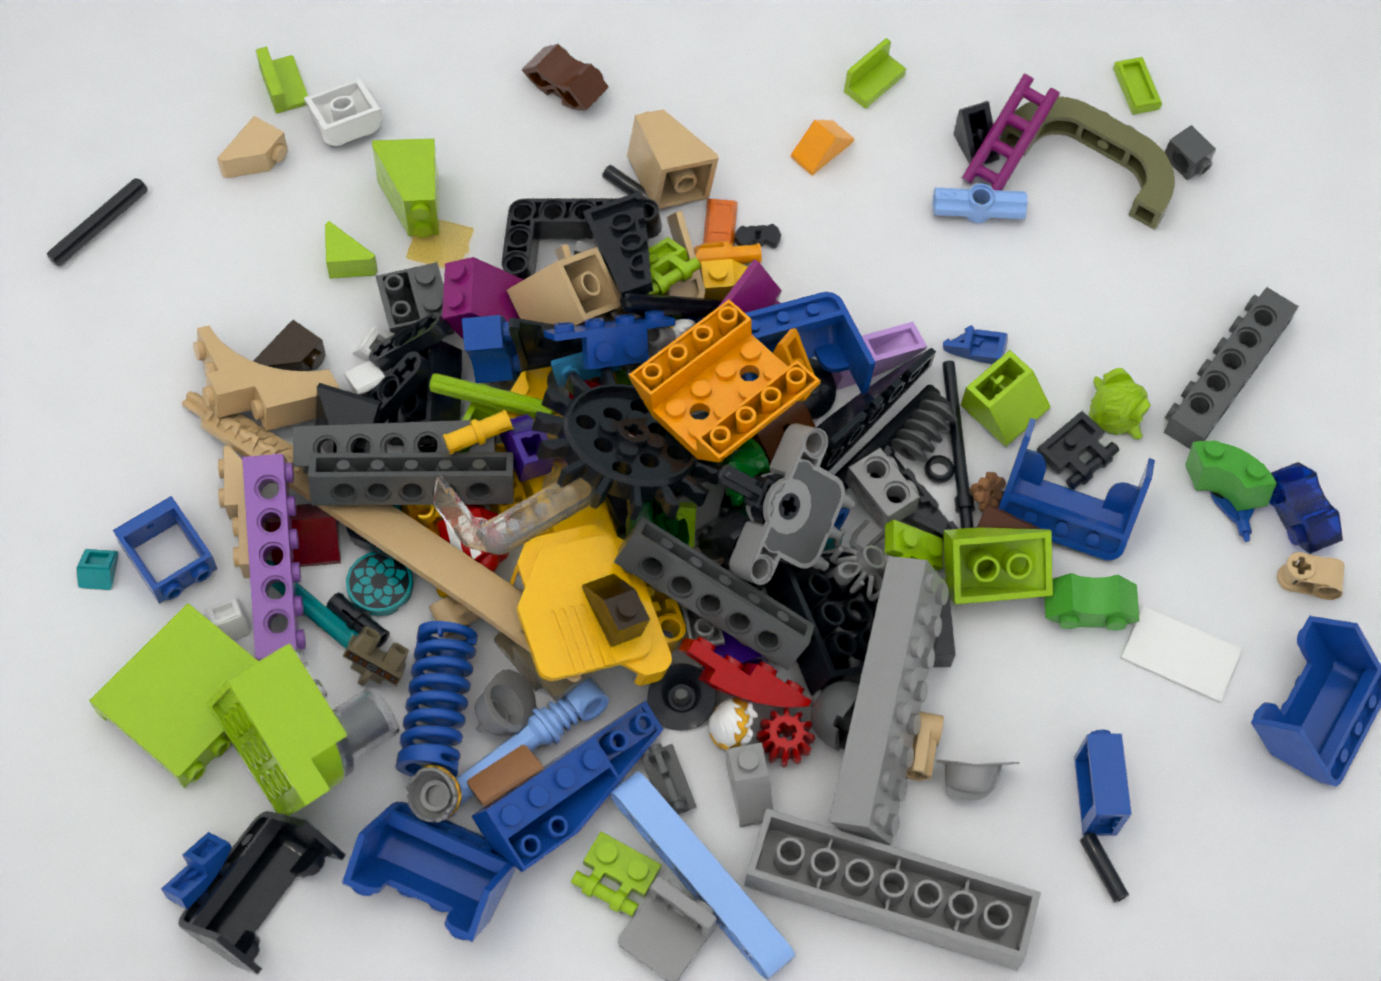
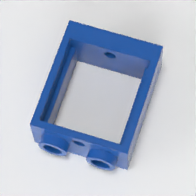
M172 496L113 530L119 545L159 604L165 600L175 599L183 592V589L195 582L205 581L212 575L213 571L217 570L212 554ZM177 524L199 558L157 583L135 551V548Z
M1095 730L1086 735L1074 756L1082 834L1086 836L1095 832L1096 836L1118 835L1132 814L1122 733L1111 734L1109 730Z

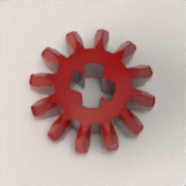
M788 707L784 708L782 716L775 710L771 711L769 715L770 720L763 718L759 725L762 730L756 734V740L762 742L764 754L770 752L768 757L769 763L771 764L779 758L783 768L787 767L789 759L796 765L800 764L802 760L801 755H810L812 749L809 745L814 743L815 735L809 732L812 728L811 721L801 722L803 716L801 711L797 712L794 717L789 716L790 710Z

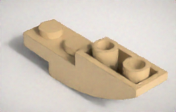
M223 446L224 459H218L220 479L224 478V488H219L218 491L220 508L226 509L229 520L232 519L233 534L239 540V547H233L234 566L240 567L244 578H250L243 463L231 446ZM266 520L264 524L265 531L269 532Z

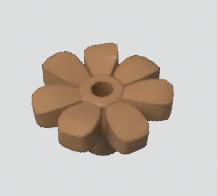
M986 472L985 478L981 477L978 483L972 484L970 492L973 495L974 501L980 503L978 509L981 512H984L989 504L999 508L1000 503L998 501H1001L1004 491L1001 489L1006 486V481L1003 477H999L996 472Z

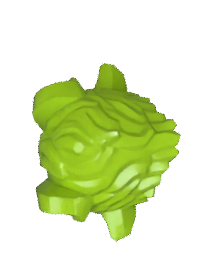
M1116 368L1103 374V380L1095 376L1093 384L1096 393L1091 400L1090 418L1109 434L1122 435L1127 432L1133 439H1141L1143 435L1140 422L1151 407L1147 391L1143 386L1134 383L1132 377L1123 368Z

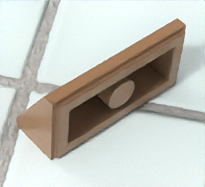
M521 745L468 779L467 785L478 803L487 807L543 771L544 767L527 746Z

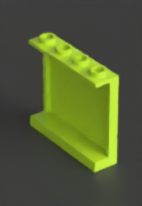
M187 603L89 702L101 718L112 722L175 776L179 784L185 788L190 782L194 783L199 780L205 773L209 762L215 756H222L231 745V740L210 709L207 701L228 679L257 663L258 660Z

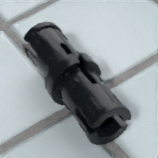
M339 592L329 599L326 607L344 621L350 630H354L359 634L366 626L374 629L381 635L376 645L377 648L383 646L388 640L390 632L370 618V613L365 608H358Z

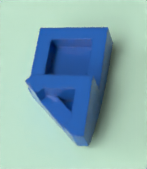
M970 325L965 328V333L951 341L950 339L943 342V350L969 360L994 364L1005 354L1008 335L1005 332L974 330V327Z

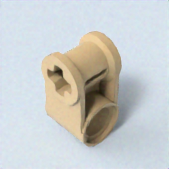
M1296 552L1278 570L1276 575L1277 581L1284 590L1289 592H1298L1316 596L1320 599L1334 600L1343 595L1345 564L1336 558Z

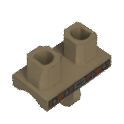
M366 626L357 636L352 635L343 657L352 661L353 663L350 668L361 674L357 684L364 686L368 679L380 685L384 679L397 686L406 667L405 661L409 652L408 648L399 643H393L387 653L376 647L381 635L374 629Z

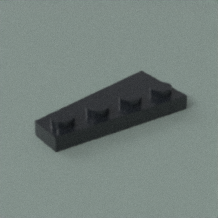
M642 191L584 210L583 215L620 296H625L626 293L647 294L653 292Z

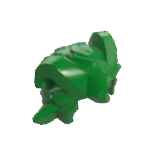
M751 438L737 448L736 451L732 452L731 456L722 463V467L730 465L752 478L755 475L761 476L770 473V465L765 452ZM724 486L726 496H729L732 507L741 506L745 497Z

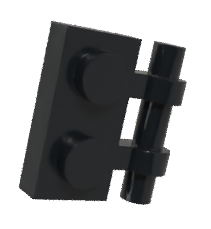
M1081 411L1042 443L1036 452L1044 457L1046 464L1058 475L1068 468L1073 474L1066 479V484L1074 490L1080 484L1085 485L1093 478V473L1100 467L1105 468L1113 461V456L1119 452V447L1114 442H1110L1104 447L1099 440L1103 438L1105 431ZM1088 451L1092 458L1084 464L1079 457Z

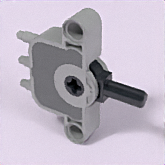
M798 423L791 424L784 432L769 467L771 473L761 476L755 475L752 478L730 465H724L722 469L717 471L720 484L745 497L743 504L746 505V512L750 518V521H747L744 525L729 562L731 573L739 578L759 585L766 584L772 578L779 561L804 569L813 567L825 571L829 568L828 561L824 560L821 554L828 538L839 540L842 537V532L834 526L841 507L851 510L855 506V501L845 494L843 482L837 476L819 467L828 446L827 434L822 429Z

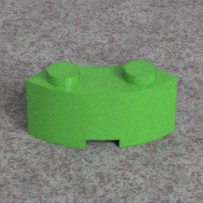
M1196 441L1192 443L1185 466L1195 490H1208L1218 493L1228 499L1237 511L1268 506L1277 483L1263 463L1246 451L1229 444L1220 443L1219 441Z
M1069 573L1054 578L1053 596L1044 597L1045 618L1059 623V627L1063 629L1106 627L1108 630L1118 631L1127 627L1126 624L1139 622L1137 584L1120 575L1092 578Z

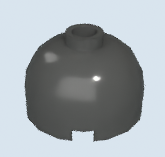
M838 681L828 685L824 690H818L810 704L812 707L811 724L819 739L839 751V747L845 750L859 684L851 681Z

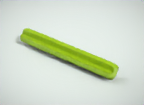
M438 373L433 374L430 380V391L501 410L505 409L506 411L521 415L527 414L535 418L537 411L555 415V412L541 405L542 399Z

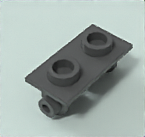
M661 743L650 746L648 748L649 753L641 756L650 783L677 814L696 808L697 806L673 744L662 747Z

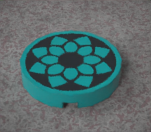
M369 552L358 558L349 568L346 577L347 594L355 606L365 608L370 615H391L398 611V608L403 604H406L411 597L413 590L411 570L398 561Z

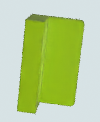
M888 38L880 42L847 71L844 93L864 109L868 108L905 76L906 68L889 55L891 41Z
M267 46L255 49L259 68L275 113L306 106L304 97H307L308 94L294 56L290 55L272 60Z

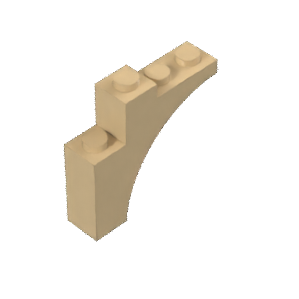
M210 325L197 328V342L193 343V349L196 359L198 361L202 360L204 363L206 387L202 388L203 399L207 407H212L217 418L252 410L254 418L261 420L266 431L316 419L317 385L322 383L339 388L330 369L290 371L261 365L237 354L227 347L216 336Z

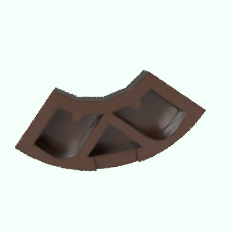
M559 44L543 47L521 69L527 78L544 94L548 96L552 92L562 99L563 106L575 110H587L609 88L603 80L602 73L590 63L576 60Z

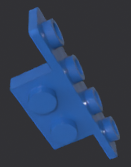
M655 310L645 312V317L635 318L632 314L615 316V321L605 322L602 318L586 319L585 325L574 326L572 322L554 324V329L544 330V337L554 341L582 338L583 368L592 370L646 362L649 360L647 329L675 326L676 324L675 318L664 315V311Z

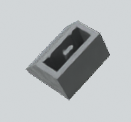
M437 262L375 276L391 333L396 334L434 312H438L442 316L444 284ZM451 327L446 336L454 334V330Z

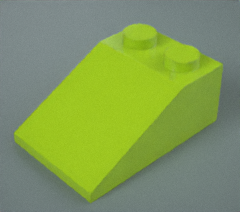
M980 527L943 530L945 583L948 586L950 600L954 604L1053 596L1051 530Z

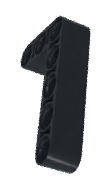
M523 198L514 201L508 210L501 261L503 271L523 280L535 274L540 239H594L584 219L583 211L619 198ZM643 198L645 218H648L646 219L648 239H651L660 234L662 221L658 204L652 199Z

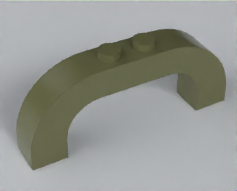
M1059 96L1023 156L1025 157L1034 143L1040 138L1054 134L1071 137L1127 168L1136 176L1141 190L1134 199L1129 216L1155 230L1164 217L1175 186L1173 167L1165 152L1149 137L1138 132L1134 127L1111 117L1107 112L1101 111L1083 101ZM1028 102L1019 107L1014 114L1030 122L1039 106ZM1007 124L1001 134L1000 141L1014 148L1023 132Z

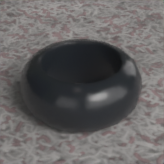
M935 455L927 460L924 471L928 479L934 483H945L953 476L954 466L949 458ZM936 463L943 464L948 472L944 475H937L931 470V466Z

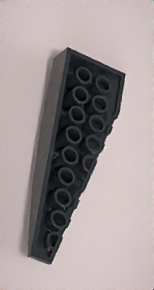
M932 347L878 380L869 387L868 393L858 394L816 427L826 432L828 437L827 450L819 467L829 472L929 369L936 354ZM729 503L720 513V520L713 527L711 525L705 527L697 538L699 541L698 547L702 554H705L711 560L724 558L723 568L730 571V558L747 521H750L745 504L732 507V503Z

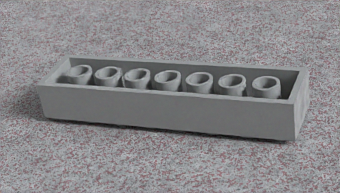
M888 556L829 822L843 832L890 846L893 836L899 830L898 810L900 802L904 801L907 792L905 782L907 768L912 766L914 759L913 740L921 727L919 712L921 703L926 700L928 694L926 680L928 670L932 669L935 661V652L933 650L935 638L941 633L942 621L940 614L942 605L947 603L949 595L947 584L927 560Z
M767 808L744 886L1014 970H1018L1025 960L1041 892Z

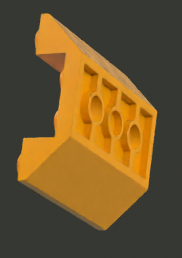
M730 299L629 374V379L652 417L697 459L721 462L820 384V380L798 360L787 366L752 335L751 318ZM751 372L758 375V378L754 381H745L741 376ZM698 410L709 414L703 420L694 419L691 415Z

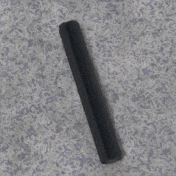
M137 178L130 181L47 252L49 260L57 266L64 264L147 193L148 188L144 182Z
M626 293L619 301L624 312L645 313L647 311L659 310L664 311V315L706 317L721 304V301L718 299Z

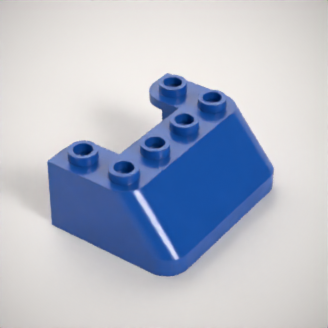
M1309 616L1297 635V645L1307 661L1301 675L1297 677L1295 686L1286 702L1283 703L1281 710L1276 704L1265 702L1254 712L1251 724L1272 756L1322 784L1338 786L1343 781L1381 708V664L1358 623Z
M394 802L359 832L342 884L351 887L355 893L362 896H371L372 894L379 893L387 885L393 887L405 897L417 898L428 903L436 911L448 912L449 914L444 925L449 930L450 935L459 940L473 942L490 922L516 867L490 847L484 836L446 819L437 823L435 821H422L413 814L408 803Z

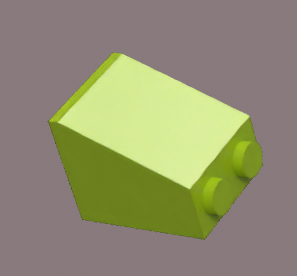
M435 138L372 140L377 181L407 235L421 238L439 236V174Z

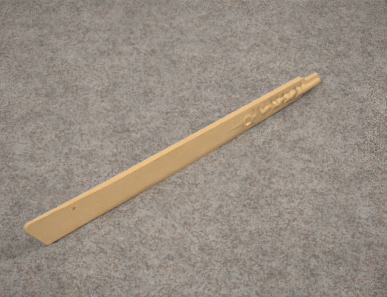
M192 391L186 394V399L182 401V405L202 418L201 428L226 445L231 446L233 450L242 456L284 454L287 463H293V445L272 432L266 431L265 428L240 413L217 418L212 407L206 406L201 395ZM293 467L294 483H289V488L311 502L308 474H303V468ZM316 505L530 652L516 612L523 594L522 591L392 505ZM581 675L566 679L571 682H577L581 679Z

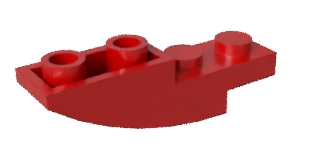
M698 636L697 640L684 638L678 648L680 652L705 667L698 680L729 696L775 707H807L812 701L803 695L805 689L789 679L783 682L777 678L776 674L778 671L762 661L759 664L746 663L743 665L729 655H725L722 658L714 652L716 646L702 637Z

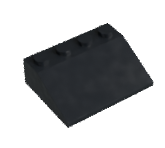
M842 552L838 556V558L852 556L854 554ZM833 553L821 554V557L829 563V568L825 571L813 567L804 569L779 561L772 578L765 586L769 597L815 625L809 645L796 660L811 696L815 695L818 690H824L828 685L838 681H851L860 684L879 599L877 598L871 602L867 598L869 577H866L864 580L865 585L855 593H850V587L860 576L859 574L848 585L838 584L832 572L839 564H833L829 560ZM873 586L872 595L877 593L875 586Z

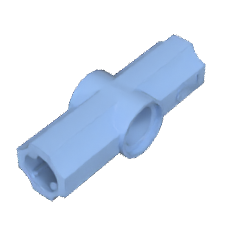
M982 183L975 184L970 189L934 188L932 211L934 215L964 216L974 223H983L989 218L1025 219L1028 200L1026 192L993 190L989 185Z

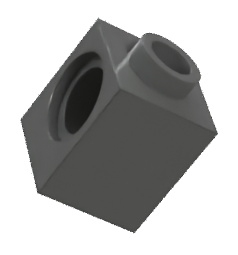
M1190 125L1169 140L1165 154L1170 160L1171 165L1188 181L1197 174L1199 176L1205 174L1213 164L1211 160L1216 148Z

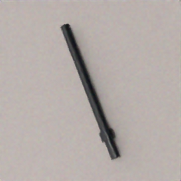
M945 361L942 363L946 400L952 405L953 414L958 420L955 424L949 423L957 496L954 498L955 511L959 514L961 529L974 528L972 512L975 510L973 495H970L955 362Z

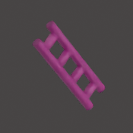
M1024 73L963 174L962 179L972 184L977 176L992 184L993 190L1002 191L1059 97L1060 92L1050 87L1046 95L1030 88L1034 78ZM1023 98L1039 106L1030 122L1014 114ZM1007 124L1023 132L1014 148L998 140ZM992 150L1008 158L999 174L983 166Z

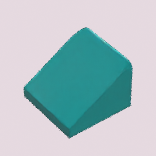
M85 549L76 567L78 586L85 589L111 590L118 561V551Z

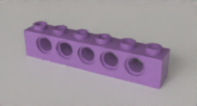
M284 454L242 457L255 659L260 661L288 643L292 645L298 657L301 658L300 650L306 649V638L304 629L299 630L298 616H303L304 610L302 596H296V583L301 582V568L299 562H294L293 549H299L297 529H292L291 516H296L297 514L295 496L289 495V483H294L293 463H287ZM267 484H277L279 491L275 497L271 499L262 497V490ZM277 516L281 518V525L278 530L274 532L265 531L264 524L269 517ZM275 549L282 550L283 560L281 563L275 566L268 565L266 561L268 553ZM275 583H283L286 587L285 594L280 599H271L269 597V589ZM278 616H285L288 620L286 630L282 633H273L271 630L273 619Z

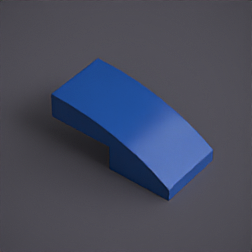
M210 832L206 833L182 854L187 866L161 888L165 897L179 906L188 909L206 891L221 870L232 848L230 843Z

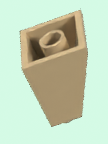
M664 109L635 115L627 157L649 199L654 200L658 204L659 209L708 199L719 160L717 153Z
M597 247L556 261L507 289L520 319L549 324L572 322L574 326L585 325L586 319L600 318L621 307L619 302L621 296Z

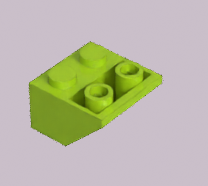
M1011 350L1005 353L965 388L960 405L1005 447L1026 431L1030 418L1037 421L1051 407L1034 371Z

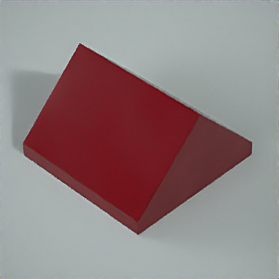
M296 505L297 514L296 516H291L292 529H297L299 538V549H293L294 562H299L300 567L340 564L339 521L316 505ZM272 516L268 519L269 532H274L281 525V518L277 516ZM279 549L272 550L273 563L278 565L283 560V551Z

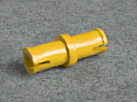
M504 409L480 421L473 419L469 421L470 425L442 436L450 455L477 443L479 446L486 443V439L508 430H513V427Z

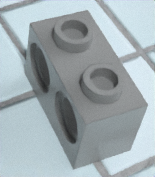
M881 448L848 467L846 484L882 529H885V523L893 519L901 521L916 511L920 498L917 487L912 481L906 480L899 472L896 461L891 456H886ZM869 473H877L881 478H873ZM896 497L900 499L901 502L893 503L888 498Z

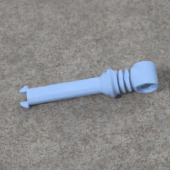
M589 677L555 704L550 701L547 704L548 709L544 706L541 709L534 708L531 710L532 716L528 718L527 726L456 778L462 793L460 805L474 796L467 785L468 779L521 745L527 746L531 752L540 745H550L551 743L557 745L561 741V736L565 734L563 729L569 731L571 729L570 724L577 725V718L581 721H589L598 717L608 705L609 698Z

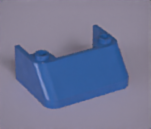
M820 292L745 313L752 321V335L772 353L790 329L796 328L808 358L816 357L820 366L828 372L838 373L849 370L861 394L868 393L876 362L843 300L837 294ZM748 372L743 374L741 378L745 381H754L758 378V375Z
M1030 418L999 508L1041 529L1051 530L1052 542L1104 560L1119 558L1126 548L1151 483L1155 460L1148 459L1138 486L1125 482L1116 483L1108 490L1105 500L1098 499L1043 480L1047 467L1044 457L1038 452L1027 449L1036 423V419Z

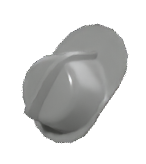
M502 670L486 686L474 706L475 714L480 722L476 728L478 732L487 730L493 735H504L509 732L517 733L527 723L528 718L532 716L531 710L536 708V698L532 687L521 674L513 670Z
M936 760L937 763L945 764L947 795L951 798L964 800H980L987 797L995 788L1001 767L1020 764V762L972 764Z

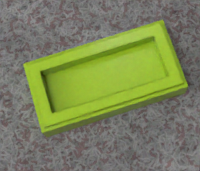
M1143 57L1115 62L1113 70L1132 115L1160 110L1162 101Z

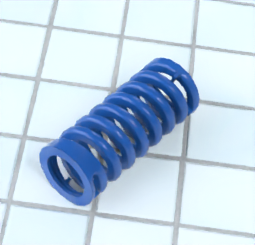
M430 621L418 626L417 643L413 655L416 662L411 668L413 679L409 682L408 692L410 697L406 700L405 708L407 714L404 716L402 723L405 731L401 734L399 741L403 749L397 754L395 767L401 773L413 777L419 769L423 768V766L416 763H426L444 767L454 777H457L461 754L456 748L451 746L459 745L463 741V734L456 729L465 725L466 718L457 711L465 710L468 707V699L461 694H465L471 689L470 681L464 677L470 676L473 673L474 667L467 660L474 658L476 655V649L473 645L477 644L478 634L473 629L458 623ZM444 632L463 635L467 639H439L432 635L438 633L439 637H443ZM430 652L431 654H434L436 656L428 657L426 654ZM428 670L433 673L425 674L423 671ZM425 687L430 690L422 691L420 688ZM422 704L430 708H419L418 705ZM419 721L427 725L417 726L415 723ZM418 739L426 743L416 744L412 740Z

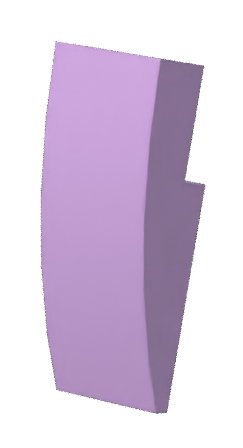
M914 322L862 335L876 362L872 377L898 366L927 348ZM849 370L832 373L836 383V390L856 384Z

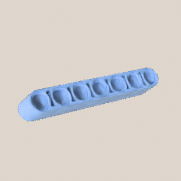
M639 771L635 772L610 792V797L618 809L696 900H702L714 910L713 915L717 917L716 924L763 978L768 980L795 957V953L789 943Z

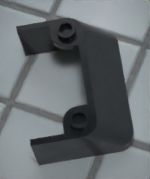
M265 811L251 822L232 847L224 865L206 891L194 904L184 910L179 919V927L233 965L258 975L262 968L253 961L260 951V938L255 934L257 929L297 876L301 878L309 875L314 876L324 866L326 857L342 861L346 854L307 820Z

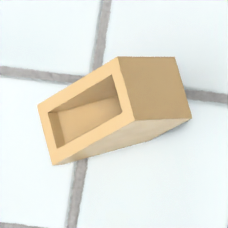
M253 116L217 158L221 175L225 178H232L270 171L277 162H281L286 156L288 149L284 132Z

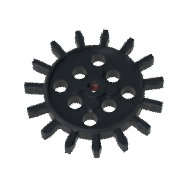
M610 367L603 368L599 378L600 386L590 388L575 371L571 372L565 388L572 394L573 399L550 387L547 388L541 405L561 416L537 411L532 424V430L556 435L558 439L541 440L536 455L539 460L564 457L568 466L561 470L557 484L562 488L579 478L585 480L595 487L590 507L597 509L605 501L606 495L610 494L627 499L629 518L637 520L643 501L656 500L667 518L674 519L680 506L674 495L677 492H680L698 507L704 505L709 490L693 479L692 476L718 485L719 476H717V471L723 467L706 460L697 459L652 417L634 386L616 384ZM702 412L699 414L692 415V417L694 419L703 420L707 418L709 414L707 412Z

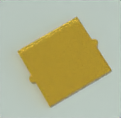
M439 219V234H433L425 238L411 235L412 242L406 258L425 264L437 262L439 267L445 268V263L461 260L465 254L469 253L468 245L474 228Z

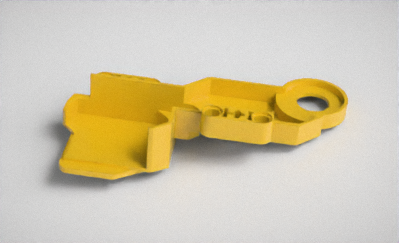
M552 367L521 372L510 392L543 400L545 391L548 388L547 377L552 371ZM613 372L612 374H613L614 379H615V382H616V375H615V372ZM600 376L591 378L589 381L599 383ZM506 411L510 419L523 416L521 414ZM547 434L549 440L558 439L556 435ZM503 443L496 444L497 452H507ZM555 458L551 473L524 482L519 481L514 470V504H489L491 512L497 513L500 517L509 514L513 519L522 524L516 525V531L505 538L507 542L511 543L525 541L510 584L514 586L516 578L520 574L524 591L516 612L538 674L547 681H558L622 665L638 674L633 683L639 686L661 680L671 664V653L677 649L686 632V625L677 601L669 599L666 594L654 590L650 584L634 574L627 573L621 566L614 563L624 540L616 535L618 528L605 501L597 509L590 507L595 487L582 478L562 488L557 484L561 470L568 466L566 461ZM611 574L617 575L636 589L650 618L642 636L610 647L582 589L583 584ZM662 630L671 632L674 638L664 636Z

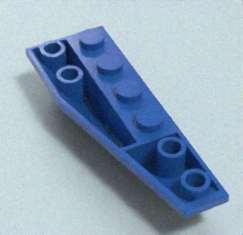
M643 701L546 764L543 771L489 806L483 807L471 817L489 846L523 872L582 829L607 799L610 792L617 787L664 729L648 703Z

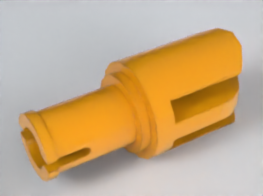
M729 241L703 243L695 246L693 249L696 259H698L700 264L701 261L733 259L741 264L751 263L754 259L759 263L762 262L761 246L759 243L733 246Z

